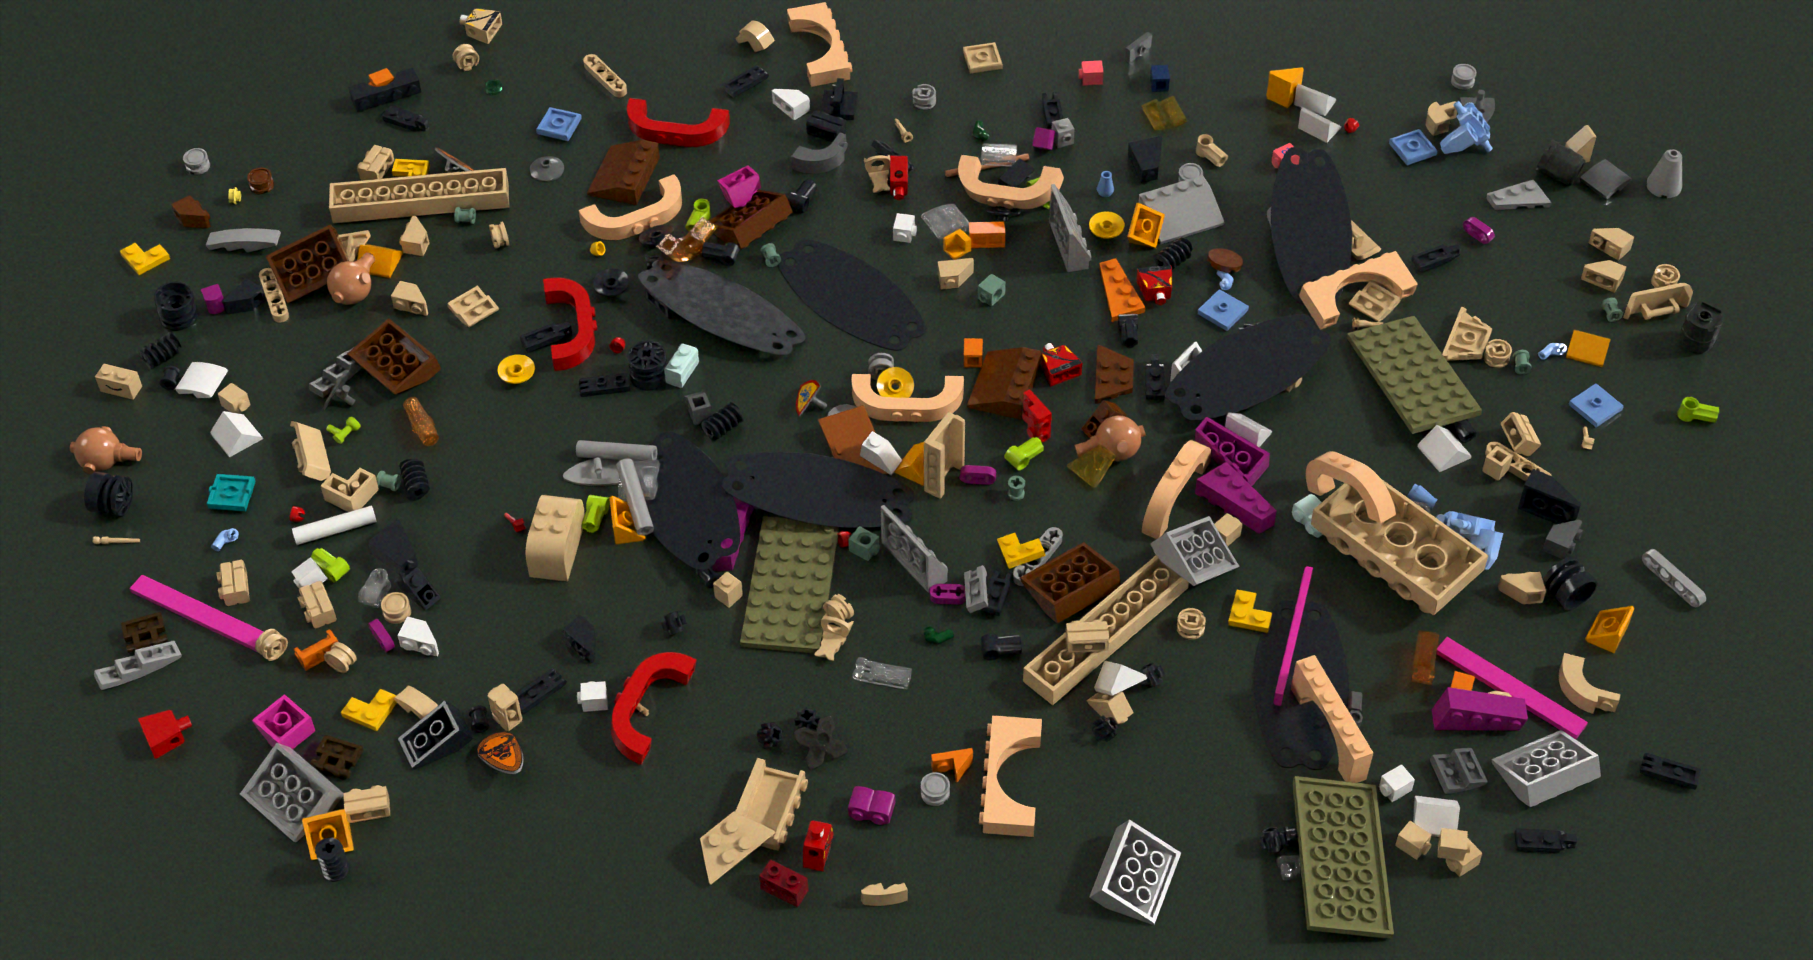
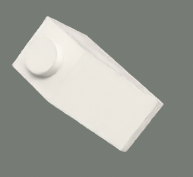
M772 90L773 104L793 120L810 111L809 97L799 90Z
M873 431L862 444L860 456L890 475L894 473L902 462V459L889 441Z

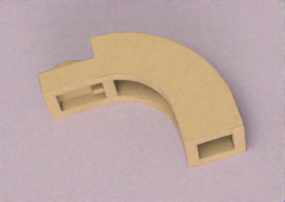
M1564 653L1559 669V683L1565 696L1574 705L1590 713H1594L1595 707L1604 711L1615 712L1620 694L1601 690L1590 685L1585 680L1582 672L1585 658Z

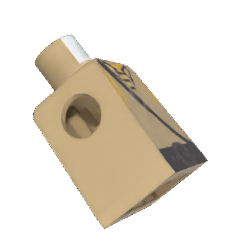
M474 9L470 16L461 15L459 21L461 25H465L466 34L469 37L486 44L490 43L502 26L501 13L499 11Z

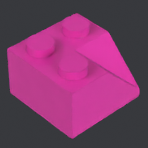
M749 165L717 180L725 199L734 208L746 205V202L751 200L752 195L761 188L759 175Z
M285 694L252 720L272 747L279 743L294 749L315 732L311 717Z

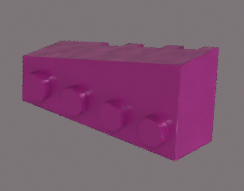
M1206 417L1195 429V442L1211 449V458L1216 463L1222 465L1227 462L1251 486L1255 484L1269 467L1270 453L1212 419Z
M1227 462L1197 479L1196 495L1204 496L1212 505H1218L1224 509L1225 513L1236 516L1241 523L1255 532L1261 534L1274 526L1277 511Z
M1447 687L1432 708L1434 730L1520 731L1528 720L1525 699L1450 687Z

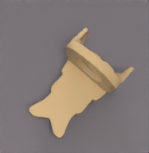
M880 155L868 159L864 158L865 168L874 186L873 193L890 191L888 186L890 156ZM877 160L884 162V165L871 166Z
M826 613L821 620V626L824 630L821 647L815 652V656L826 657L828 660L834 661V655L839 651L840 646L845 643L854 621L847 623L841 619L828 616V613ZM828 623H836L840 627Z

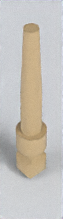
M94 536L92 541L94 544L138 543L140 539L100 538Z

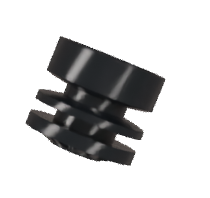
M173 281L163 284L156 290L154 301L159 320L163 326L171 330H183L195 323L198 317V310L190 286L183 282Z
M641 341L634 344L627 354L632 384L646 391L662 387L666 383L664 369L667 366L665 349L661 344L654 341Z
M93 472L84 493V502L88 511L124 516L131 506L133 498L131 478L119 475L111 476L109 473Z
M1567 557L1559 561L1546 573L1543 579L1544 586L1549 589L1552 595H1556V600L1566 610H1572L1581 606L1594 594L1598 586L1597 581L1589 572L1585 571L1584 566L1575 557Z

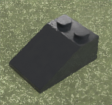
M1532 469L1524 485L1518 509L1554 524H1562L1577 520L1582 504L1552 476Z
M443 701L398 738L414 770L459 751L474 739L459 709L447 701Z

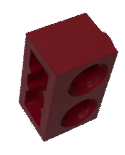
M772 860L768 862L759 876L760 888L795 907L799 906L808 892L807 877Z

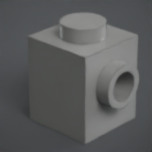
M1065 118L1052 122V130L1055 131L1054 142L1057 148L1074 144L1075 129L1070 120Z

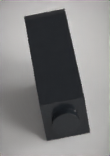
M1162 136L1128 143V157L1141 183L1158 180Z
M397 518L368 542L371 554L400 575L408 568L418 566L415 552Z

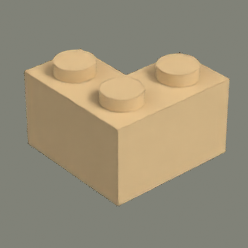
M359 468L349 480L332 473L321 485L324 500L347 512L361 509L379 490L375 475L362 468Z

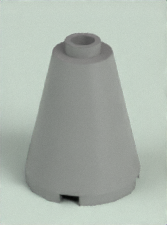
M1667 150L1647 179L1648 190L1657 197L1664 195L1667 198H1672L1681 192L1682 154L1677 150Z

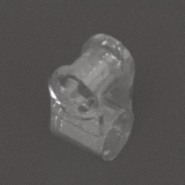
M379 568L371 572L368 580L359 592L358 601L360 603L376 608L381 606L383 598L391 587L386 570Z

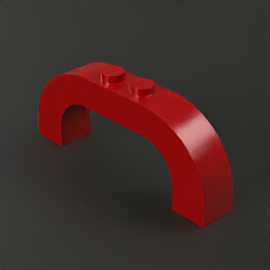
M629 98L627 104L628 123L631 131L643 140L686 147L705 146L719 140L726 133L730 124L729 110L712 108L710 116L706 121L697 125L655 121L647 118L646 100Z
M565 278L543 279L546 304L566 303L573 306L577 312L579 328L577 336L568 343L551 345L554 371L570 369L584 362L594 349V331H598L597 322L592 319L596 317L595 307H591L587 291L577 282Z
M675 652L659 653L644 660L636 668L633 675L627 677L623 685L625 689L622 693L619 692L614 700L615 706L611 721L612 739L618 750L625 757L641 765L651 748L652 739L637 732L630 723L631 716L650 684L656 680L668 678L687 685L695 671L696 659Z

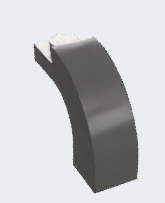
M839 133L830 146L821 150H811L799 146L791 156L792 169L803 173L816 174L838 167L845 160L844 152L848 146L846 134Z

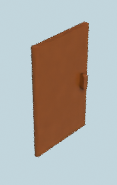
M864 405L818 419L834 458L856 463L885 475L889 474L860 456L862 444L872 431L875 432Z

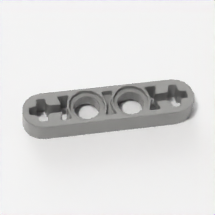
M1051 527L1040 537L1039 540L1042 546L1047 548L1048 551L1045 552L1046 556L1035 560L1038 562L1037 565L1031 566L1028 563H1024L1014 569L1013 581L1015 584L1024 586L1018 576L1022 577L1024 573L1027 574L1045 564L1061 545L1063 533L1059 528Z
M1650 549L1642 555L1643 563L1691 606L1696 608L1706 601L1705 593L1658 551Z

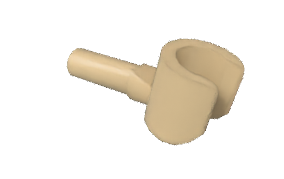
M1583 427L1584 436L1581 447L1592 450L1594 439L1589 438L1587 427Z

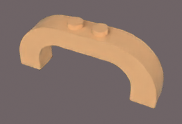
M961 155L958 166L962 185L972 199L992 207L1002 206L1007 209H1033L1044 205L1050 201L1051 184H1055L1059 190L1064 179L1061 168L1044 166L1039 180L1034 185L1027 188H1016L979 181L978 176L982 166L978 157Z
M675 174L660 179L659 187L663 198L659 202L620 217L603 215L595 204L580 209V223L588 233L605 240L629 238L654 226L663 225L672 220L681 209L682 194L680 182Z
M852 374V397L857 407L864 405L868 416L877 420L896 422L937 421L943 419L948 412L954 413L963 400L964 376H945L943 391L932 398L882 397L873 392L871 389V374Z
M1193 440L1188 441L1182 447L1151 497L1143 520V534L1155 539L1164 534L1168 528L1171 509L1179 493L1194 471L1203 474L1211 461V449Z
M1333 451L1326 452L1308 463L1306 468L1308 491L1321 496L1335 488L1334 478L1354 487L1364 500L1368 518L1382 523L1396 515L1394 503L1388 489L1380 477L1367 465Z

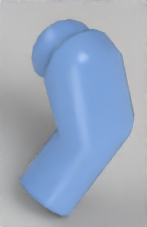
M1217 271V275L1222 279L1219 283L1222 290H1229L1232 287L1233 277L1229 273Z
M1550 343L1538 353V356L1542 360H1545L1550 355L1560 356L1566 352L1567 347L1563 343Z
M234 528L221 531L211 545V548L215 551H220L224 544L233 542L238 538V531Z

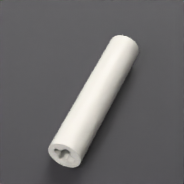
M372 506L295 527L292 528L296 545H300L377 521Z

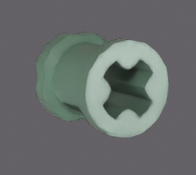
M456 207L455 222L466 221L474 224L476 218L475 208L461 209Z
M768 243L762 246L760 251L762 256L765 257L766 265L768 267L777 266L781 262V257L776 253L775 245Z
M1615 298L1605 299L1601 303V307L1606 311L1607 319L1610 322L1618 321L1623 316V312L1618 308V302Z
M1518 350L1513 353V360L1516 362L1515 372L1517 374H1527L1531 371L1532 367L1528 360L1530 355L1526 350Z
M380 471L376 481L379 488L383 486L391 488L392 491H397L400 486L401 477L398 474L390 475L386 474L385 471Z
M1021 476L1010 477L1008 480V496L1013 501H1019L1025 495L1023 490L1025 480Z

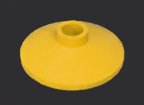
M1099 212L1092 216L1089 221L1091 232L1101 238L1117 237L1123 232L1125 227L1122 217L1113 212Z
M525 355L508 356L498 366L499 377L510 384L523 383L529 380L535 372L534 362Z
M888 368L878 377L877 390L882 397L909 398L914 390V380L911 374L903 368ZM892 385H898L899 388L894 390Z

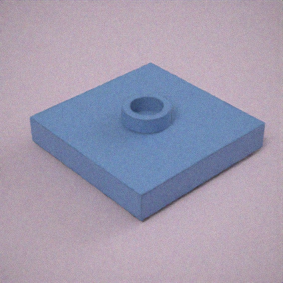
M549 107L536 132L539 135L569 141L582 119L581 114Z
M1420 129L1389 140L1391 147L1406 165L1437 155V149Z
M1219 289L1198 309L1197 314L1228 331L1248 311L1249 306Z
M1594 384L1569 402V406L1595 427H1598L1623 410V405L1598 384Z

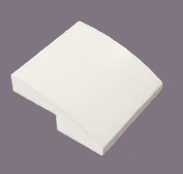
M192 362L175 390L179 394L193 393L196 398H211L228 370L210 363Z

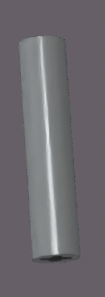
M579 440L576 445V455L582 458L632 459L637 462L655 463L657 447L653 445Z
M620 460L616 467L636 532L641 536L648 535L653 532L654 527L633 460Z

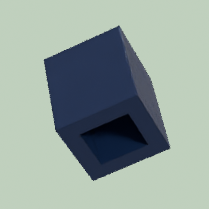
M1151 65L1150 82L1152 92L1169 91L1170 76L1168 65Z

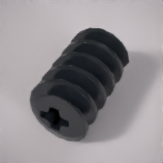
M1180 237L1173 244L1168 245V247L1155 254L1154 260L1158 266L1171 265L1172 269H1175L1176 266L1181 265V262L1183 263L1186 259L1191 258L1192 244L1185 237Z
M169 332L168 337L163 335L161 340H155V344L151 342L148 347H142V351L139 350V354L145 364L153 369V362L160 365V358L164 362L167 361L165 355L172 358V351L179 354L178 348H181V344L172 332Z
M730 402V404L715 412L713 416L701 422V425L709 438L712 439L714 436L719 439L721 438L720 433L725 435L727 433L726 429L731 431L732 425L738 426L737 420L742 423L744 419L737 405Z
M406 459L400 462L399 467L407 498L413 501L421 499L430 490L424 463L418 459Z
M335 838L320 840L316 844L315 854L317 855L323 876L332 882L344 879L349 872V863L341 842Z

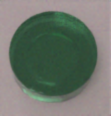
M497 79L487 81L485 83L486 92L490 95L501 93V81Z

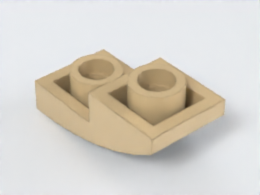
M407 686L394 698L408 713L412 711L420 719L424 718L438 706L425 694L411 686Z
M881 883L872 884L861 890V901L864 905L885 906L908 900V889L905 883L891 885L885 890Z

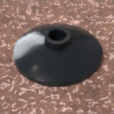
M1002 206L986 208L987 212L998 216V220L1008 221L1009 217L1021 213V209L1016 208L1007 209Z
M657 225L642 232L639 236V241L643 245L659 246L669 239L674 231L669 225Z
M605 269L599 272L593 279L595 291L604 296L619 295L629 286L627 274L619 269Z

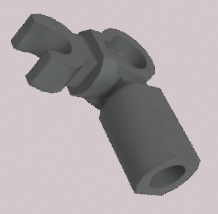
M1351 691L1348 694L1347 710L1358 728H1360L1363 719L1361 714L1362 693Z

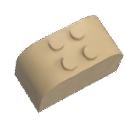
M541 495L526 542V562L529 577L568 582L583 532L582 521L585 512L581 499Z

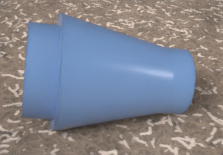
M1109 171L1101 173L1097 186V191L1102 197H1109L1114 192L1112 174Z
M1414 484L1407 495L1414 503L1430 509L1437 502V499L1421 485Z

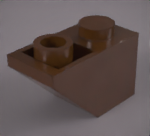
M190 195L171 204L175 217L184 227H211L209 213L206 209L203 210L199 201L194 200Z
M1103 400L1081 430L1090 438L1096 436L1098 427L1107 418L1118 415L1126 417L1127 415L1115 403Z

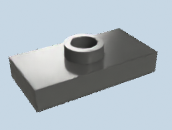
M1146 32L1126 47L1125 61L1128 63L1132 62L1151 47V33Z

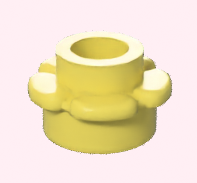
M237 187L229 189V203L236 205L237 201H241V191H238Z

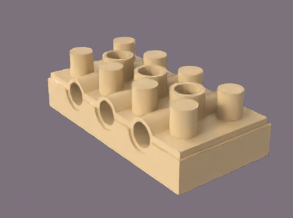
M1384 480L1382 481L1391 495L1396 515L1382 523L1368 518L1363 498L1354 487L1346 483L1313 509L1311 525L1325 535L1330 544L1335 545L1341 553L1345 555L1350 554L1355 557L1358 564L1366 568L1372 576L1382 577L1388 582V586L1391 589L1396 590L1405 600L1416 602L1419 605V609L1424 613L1435 615L1485 569L1488 558L1486 553Z

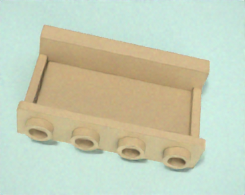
M948 412L924 441V491L939 499L944 495L945 475L952 467L960 470L964 466L965 420L959 415Z
M757 758L735 812L774 830L776 833L760 846L779 851L781 843L784 844L786 841L788 826L793 824L794 810L800 806V795L802 791L805 792L808 780L805 779V771L800 770L799 775L772 769L766 767L765 760Z

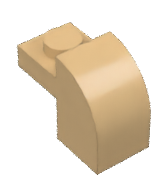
M758 21L749 22L739 31L740 34L735 38L738 43L748 41L755 52L765 50L775 41L769 30Z
M1455 101L1441 106L1434 102L1429 106L1426 127L1433 136L1448 132L1450 120L1456 118L1457 110L1453 105Z

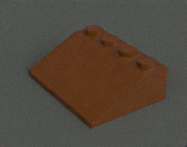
M638 140L610 146L587 195L637 205L660 158L658 143Z
M758 189L752 195L751 200L746 202V205L740 208H734L732 205L707 221L704 227L724 242L735 243L740 249H743L751 241L760 238L764 232L773 229L775 224L787 219V216L793 211L785 194Z
M331 224L266 256L288 304L326 286L327 278L332 268L341 262L349 261L342 241Z
M389 318L347 353L349 357L394 395L428 381L441 370L436 357Z
M1026 347L988 351L967 408L1021 420L1023 394L1029 389L1032 391L1041 366V351Z
M1084 542L1020 577L1021 582L1043 611L1056 623L1063 621L1107 596L1121 585L1119 569Z

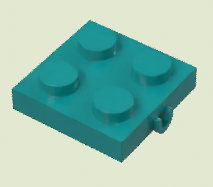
M217 474L213 486L209 487L208 509L246 511L251 494L253 493L256 482L255 478L252 476Z

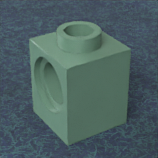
M990 274L978 285V299L990 306H993L1005 295V281L993 274Z
M860 526L848 539L849 551L867 561L873 555H877L880 550L879 536Z

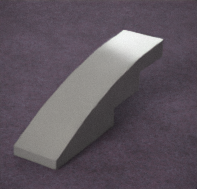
M255 228L217 231L210 233L206 247L209 250L225 247L227 251L244 248L246 252H252L276 246L281 232L279 230Z
M175 641L137 649L134 656L115 660L114 666L94 670V677L100 689L104 690L161 669L181 658L182 654Z

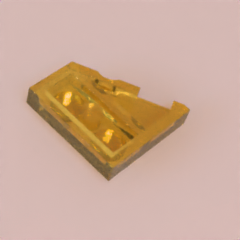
M1098 445L1069 463L1067 467L1090 486L1097 488L1116 455L1103 445Z

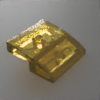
M1174 96L1158 102L1156 98L1141 105L1154 130H1164L1187 123V119Z

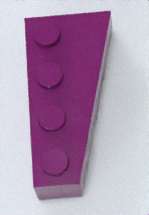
M733 496L738 512L741 544L754 506ZM724 539L721 547L729 548L733 543L732 539ZM739 548L729 556L719 557L712 566L713 571H733Z

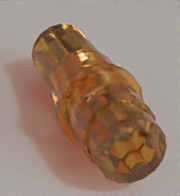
M416 397L408 398L404 401L403 407L409 416L412 430L418 435L424 445H434L439 440V436L434 427L433 419L428 416Z

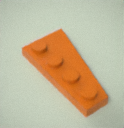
M1117 259L1099 263L1111 321H1117L1118 314L1144 313L1145 306Z

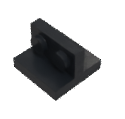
M837 78L836 85H833V90H824L820 112H826L829 115L841 117L845 120H854L858 92L844 91V78Z

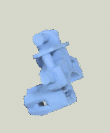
M1459 101L1455 102L1453 105L1457 110V119L1461 126L1441 140V150L1444 154L1460 152L1476 144L1477 146L1481 145L1484 147L1486 152H1490L1493 149L1488 141L1490 139V127L1482 117L1481 111H1478L1473 103L1469 102L1462 106Z
M1449 511L1444 515H1437L1436 518L1463 538L1469 539L1474 546L1488 555L1484 570H1489L1498 557L1503 533L1495 531V521Z

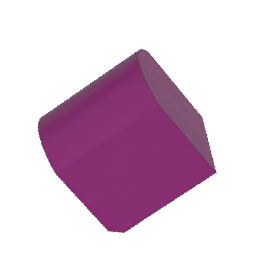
M1037 127L1032 146L1052 150L1055 131Z
M218 284L201 289L210 314H218L225 310L222 303L224 298Z

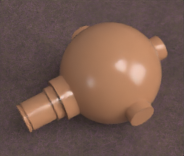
M365 253L360 260L355 262H341L332 268L327 278V287L335 302L352 305L361 302L367 297L371 289L370 267L375 262V257L371 253Z
M1119 415L1112 416L1100 424L1096 436L1090 437L1086 442L1076 444L1075 449L1078 458L1089 454H1102L1113 461H1124L1136 454L1141 445V437L1146 436L1143 425L1137 426L1132 419Z
M106 426L87 429L78 436L75 442L70 444V452L74 453L76 461L83 468V471L88 474L107 470L117 462L127 460L140 461L142 457L141 448L129 447L124 443H120L116 435L112 433V430Z

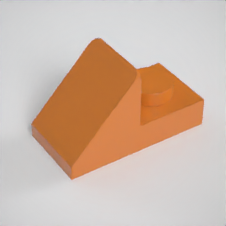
M972 748L931 754L932 772H946L953 769L956 782L960 780L973 763Z

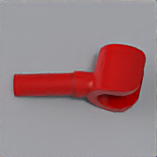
M508 513L504 514V517L513 525L515 532L526 529L523 518L515 520Z

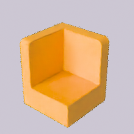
M958 229L943 238V250L953 260H956L971 251V238L964 231Z

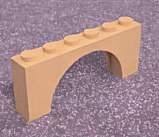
M826 2L787 9L788 24L791 32H809L819 35L831 46L822 58L807 63V77L811 87L837 82V78H844V81L850 80L852 65L851 62H848V54L844 51V44L842 40L840 41L839 30H836L835 20L832 19L831 9L827 8Z
M1394 251L1392 253H1385L1376 259L1371 258L1360 265L1355 264L1349 269L1339 270L1333 275L1323 276L1317 281L1307 282L1302 286L1299 297L1321 330L1337 323L1340 313L1336 307L1335 294L1348 284L1369 282L1371 280L1388 289L1391 293L1400 297V299L1413 295L1418 284L1397 252Z
M1313 655L1296 661L1291 690L1299 704L1313 700L1325 715L1335 738L1339 757L1338 770L1344 781L1358 783L1366 780L1373 751L1316 656Z
M992 716V724L988 723L987 736L991 737L990 741H986L985 753H989V759L985 758L984 771L988 772L987 776H983L982 789H986V794H981V806L984 807V812H980L979 825H983V833L1034 837L1035 808L1024 806L1009 798L998 783L997 772L1002 763L1012 754L1028 748H1040L1042 719Z

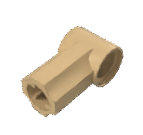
M1206 134L1198 137L1196 154L1203 158L1206 157L1218 167L1224 165L1228 155L1213 143V138Z

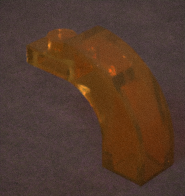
M701 217L687 235L680 239H675L670 234H667L657 248L672 260L685 262L702 252L704 242L709 239L717 228L704 217Z
M1418 630L1411 674L1412 682L1432 685L1435 677V658L1439 633Z

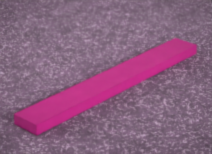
M1306 566L1304 569L1275 691L1274 705L1281 706L1313 567Z
M141 575L130 587L131 593L256 651L255 644L257 639L264 632L144 575Z
M1446 637L1436 649L1435 654L1466 673L1475 676L1476 679L1492 689L1507 692L1512 697L1525 699L1528 711L1559 730L1564 731L1574 739H1577L1587 726V721L1449 637Z

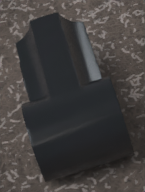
M807 179L803 181L796 192H791L788 197L791 208L802 212L808 209L810 199L817 190V185L812 180Z
M704 242L702 257L720 260L726 266H733L740 248L732 242H728L725 245Z
M1118 314V328L1121 330L1122 345L1127 348H1133L1135 345H1138L1137 314Z
M1467 419L1446 425L1448 428L1452 427L1461 442L1466 443L1476 437L1477 432Z
M986 634L980 639L983 658L986 660H996L1001 655L1022 653L1020 635L998 637L996 634Z

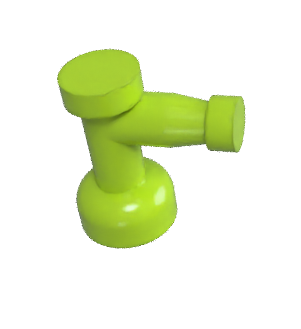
M349 417L346 420V426L342 430L333 425H328L326 430L334 434L333 438L337 443L342 444L344 438L351 431H357L361 425L355 418Z

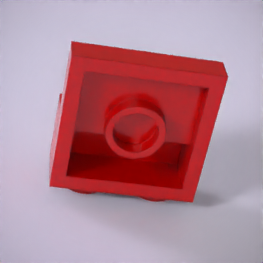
M1029 389L1023 394L1022 418L1028 423L1027 434L1029 437H1037L1041 442H1045L1051 437L1052 413Z

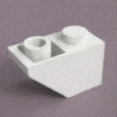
M407 617L397 635L400 647L406 650L418 651L424 655L438 657L437 643L426 621Z

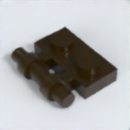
M161 611L121 623L125 642H134L133 644L126 645L128 653L168 642L166 634L158 636V633L166 631ZM148 636L152 637L150 639L140 641L141 638Z
M324 735L316 749L317 756L321 758L319 760L312 759L310 765L319 772L324 773L326 771L338 778H349L351 770L345 769L346 765L354 767L364 750L361 745ZM329 760L336 761V766L328 764Z

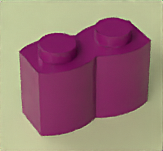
M855 786L848 805V816L858 821L871 820L877 825L889 824L896 803L895 794Z

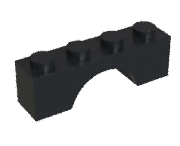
M413 68L397 72L396 78L385 86L374 87L363 82L348 87L351 100L357 112L422 92L419 79Z

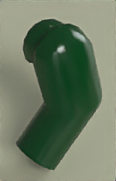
M977 120L973 128V136L986 141L989 138V133L983 129V122Z
M929 626L923 631L927 641L937 644L954 638L951 628L938 633Z

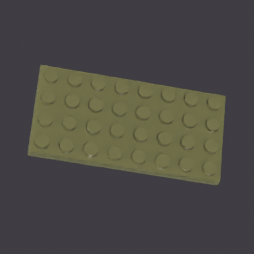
M1415 316L1347 333L1348 341L1412 434L1432 429L1436 425L1443 426L1481 415L1482 409Z
M763 516L740 640L741 647L815 653L820 649L824 632L821 620L826 614L823 605L829 600L838 544L837 533L840 531V527L817 525L790 518Z
M1295 776L1292 783L1307 930L1391 939L1394 931L1376 785Z

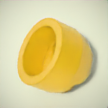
M601 241L591 244L590 252L594 256L604 255L605 246Z

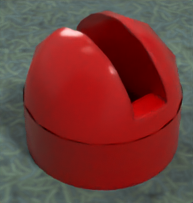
M1348 118L1344 124V130L1348 133H1354L1359 127V123L1353 118Z
M616 337L611 341L609 347L614 353H621L625 348V341L621 337Z
M293 506L290 513V521L301 522L304 518L300 516L301 514L305 515V511L300 507Z
M848 531L838 532L839 546L841 548L849 546L848 539L852 534Z

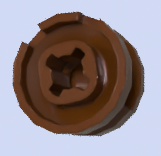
M255 168L247 175L250 190L254 191L255 194H264L263 192L265 191L270 192L274 187L272 174L267 168Z

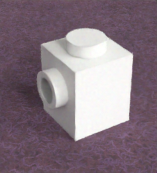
M897 213L893 227V241L911 243L912 236H916L917 231L915 216Z
M311 557L292 571L296 578L293 581L299 589L307 585L310 586L318 581L323 583L328 579Z
M605 681L581 683V692H577L578 704H582L583 712L608 710Z
M1401 764L1381 776L1379 788L1381 793L1393 802L1412 791L1415 779Z

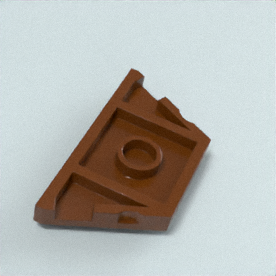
M1097 345L1095 404L1101 403L1102 399L1108 397L1114 399L1120 395L1133 392L1134 360L1101 345Z

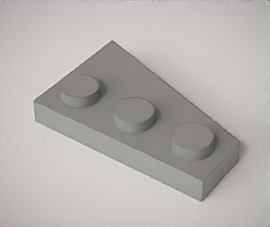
M1534 179L1487 193L1486 197L1495 210L1516 209L1517 206L1534 208L1539 205L1549 208L1551 205L1550 200Z

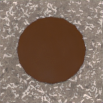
M1212 249L1207 257V262H1210L1214 269L1225 273H1230L1231 270L1238 272L1243 264L1241 256L1227 249Z

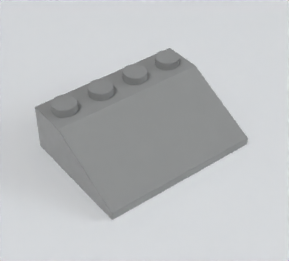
M1203 175L1139 194L1138 203L1165 214L1158 239L1160 244L1216 228L1225 223L1212 189Z
M1051 184L1049 223L1067 272L1088 269L1091 253L1086 249V240L1082 238L1081 226L1077 225L1076 213L1072 212L1070 205L1056 185Z
M885 505L881 506L882 544L928 593L933 585L947 582V566L936 558L932 550L927 549L922 539L916 537L908 525H905Z
M1210 516L1166 532L1151 543L1154 553L1158 556L1159 560L1193 586L1239 567Z
M1562 730L1491 759L1492 764L1517 798L1529 807L1536 806L1543 801L1555 798L1557 795L1601 777L1599 756Z
M276 743L240 795L292 841L297 842L305 835L302 818L332 812L343 797V792L292 748Z
M1128 820L1116 828L1089 898L1109 910L1153 925L1156 922L1181 852L1133 821Z

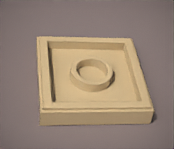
M995 42L963 47V54L970 74L1003 69Z

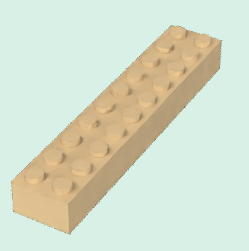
M506 168L330 183L329 210L333 223L453 213L456 207L461 209L475 208V210L509 208V183Z
M1154 556L1079 620L1081 623L1091 622L1092 620L1107 621L1109 651L1068 653L1065 632L1024 667L1023 682L1051 705H1054L1186 591L1189 582L1162 563L1158 556Z

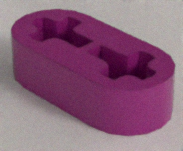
M1469 217L1463 222L1464 230L1479 242L1487 244L1494 239L1495 234L1493 230L1477 218Z
M965 465L960 469L959 478L964 483L993 484L996 480V470L989 466Z
M935 584L930 588V600L936 604H963L966 601L965 586L960 584Z
M378 619L368 623L371 633L385 652L395 648L392 638Z

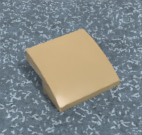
M1370 280L1362 291L1359 290L1349 302V305L1375 321L1380 322L1399 304L1400 297Z
M478 285L448 302V308L467 327L473 326L499 310V307L490 296H486Z

